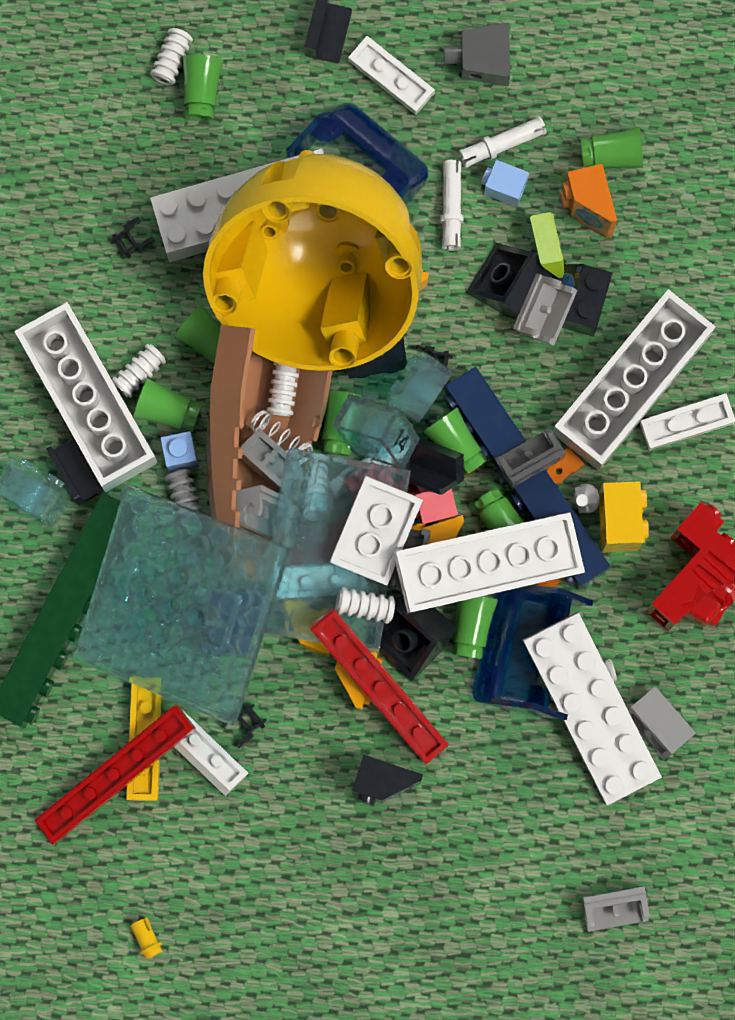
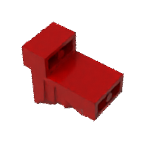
M701 502L670 537L692 559L645 611L667 631L684 616L702 627L707 625L714 627L720 621L725 610L735 601V541L726 533L721 535L717 532L724 524V521L721 519L722 514L711 504L705 505Z

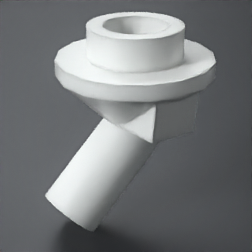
M584 483L575 487L573 501L579 509V513H592L599 506L600 496L598 490L593 485Z

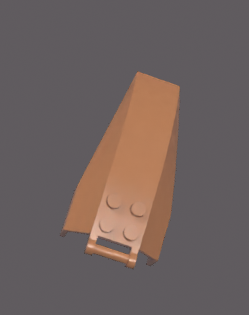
M221 325L211 382L206 452L208 494L214 533L227 578L274 584V566H281L287 547V538L289 533H291L294 520L291 519L290 527L286 530L282 527V518L278 517L275 521V536L266 537L239 525L240 511L236 510L237 490L263 485L277 492L243 461V448H240L255 433L250 428L253 417L259 411H266L267 407H270L268 398H271L272 394L269 393V389H273V384L270 382L271 379H274L275 375L272 374V370H276V366L273 365L274 361L268 360L252 351L255 329ZM297 369L296 373L299 374V378L295 379V383H298V386L294 388L296 397L292 398V401L295 402V405L291 406L293 415L286 417L271 414L268 425L262 430L266 435H269L272 426L280 421V428L275 434L270 436L274 442L278 443L282 433L290 429V435L280 444V447L285 451L289 449L293 439L300 436V442L290 451V456L293 458L299 446L304 443L312 444V442H317L327 407L332 370ZM265 414L261 415L258 418V420L255 423L254 429L260 425V422L265 417ZM279 423L273 428L271 433L277 429ZM289 431L283 435L281 441L287 436ZM298 439L294 441L291 448L297 443ZM308 447L301 452L299 457L305 453ZM307 453L302 458L298 459V462L301 461L307 455ZM307 460L302 464V474L304 471L309 470L311 461ZM297 480L290 486L292 489V494L288 497L292 499L290 517L295 500H300L302 491L299 490L300 483Z

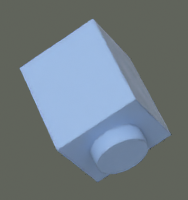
M496 160L493 169L487 167L481 184L486 185L484 195L517 207L528 182L529 172Z
M190 431L161 437L169 473L179 469L199 467L194 440Z

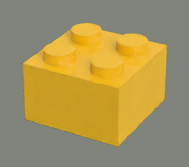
M640 482L603 483L599 491L601 553L638 551L649 536L648 521L642 519L644 508H647L646 490H641Z

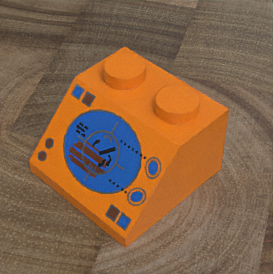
M603 164L567 172L565 182L562 183L563 191L560 192L563 209L568 208L571 218L605 238L612 237L617 217Z

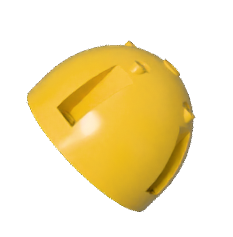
M304 150L299 154V158L286 162L277 161L263 168L249 178L230 198L223 208L211 235L203 268L204 288L209 304L222 325L255 329L252 347L254 353L276 363L304 370L329 371L347 369L367 363L383 355L401 340L411 325L417 309L422 280L420 239L417 231L410 223L406 204L394 188L379 174L361 163L344 157L315 154L310 150Z

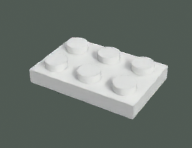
M365 475L331 556L330 563L388 585L396 566L393 552L403 549L423 499Z

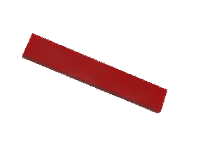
M333 607L309 626L315 636L425 764L429 763L449 746L438 730Z
M175 704L34 821L51 844H57L191 734L196 727L179 705Z

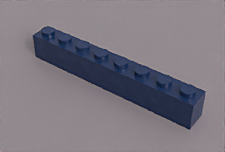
M475 366L445 386V393L447 395L444 396L446 404L451 411L458 407L471 435L474 434L480 443L481 451L479 452L483 454L487 461L489 459L496 467V470L493 471L494 475L502 486L507 484L513 492L510 498L519 511L525 510L530 518L527 522L571 512L585 572L563 577L570 587L575 585L579 590L607 572L611 567L546 470L513 488L509 486L495 462V458L521 445L526 440L477 367Z

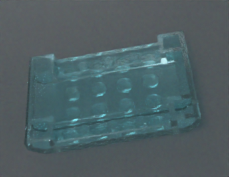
M289 448L282 474L257 614L256 632L321 643L309 626L331 607L335 609L337 595L342 587H346L347 591L356 589V593L365 591L366 595L372 592L375 593L376 597L382 594L386 598L388 585L330 563V559L365 475L407 492L410 470ZM343 612L340 616L371 652L379 653L384 622L382 620L375 622L374 618L365 620V616L356 618L355 614L349 617Z

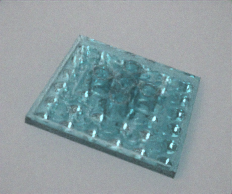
M132 485L125 486L74 659L229 725L236 724L291 548ZM182 570L185 573V579L183 578V576H181ZM146 589H148L150 597L146 594ZM173 599H174V601L176 602V606H177L176 608H175V606L172 604ZM199 610L203 613V620L199 616ZM164 629L167 631L168 636L163 633Z

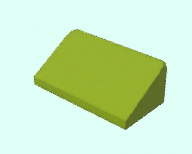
M548 212L532 215L530 220L540 264L556 277L563 278L564 260L553 214Z

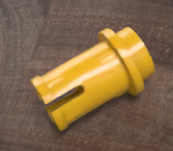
M148 917L129 926L142 950L139 953L144 955L146 960L163 952L161 948L163 943L158 942Z

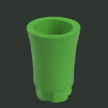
M186 55L182 57L184 69V117L196 121H209L213 119L214 109L216 108L217 89L223 60L210 55Z
M640 127L622 132L592 136V139H581L583 168L603 164V168H643Z
M200 305L184 321L174 337L199 352L213 365L215 364L221 327L204 307Z
M147 378L137 402L134 418L154 421L180 430L183 428L193 432L202 404L191 401V398L175 393Z
M329 390L322 440H324L323 452L350 456L352 445H355L357 429L367 397L349 392Z
M458 407L423 431L434 443L464 454V477L487 461L483 454L479 452L481 448L464 423Z
M499 489L489 491L474 503L475 508L480 513L479 517L488 531L525 523Z
M481 596L456 602L455 626L458 629L453 635L452 642L455 643L452 654L482 659L483 647H486L488 631L498 602L497 599Z

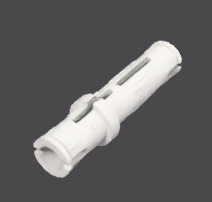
M538 116L531 121L491 138L485 136L481 139V142L458 151L459 156H462L460 158L461 162L467 168L484 159L489 158L492 160L497 158L498 153L538 136L545 135L547 133L546 128H542L545 124L542 118Z
M446 160L443 162V215H440V223L443 230L442 249L449 251L461 249L460 229L463 223V215L460 209L462 162L457 161L456 164V160Z

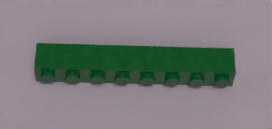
M102 493L0 686L1 717L23 728H26L28 723L32 725L40 712V708L37 705L41 697H47L54 685V681L51 680L56 669L61 670L69 656L65 651L70 642L75 643L78 640L83 629L80 623L84 615L89 616L97 603V599L94 596L98 588L103 589L108 583L111 572L108 571L113 560L119 561L125 549V545L122 543L127 533L132 535L138 525L139 519L136 518L138 513L135 508Z

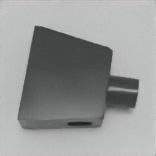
M509 23L463 30L461 46H444V64H462V79L509 86Z

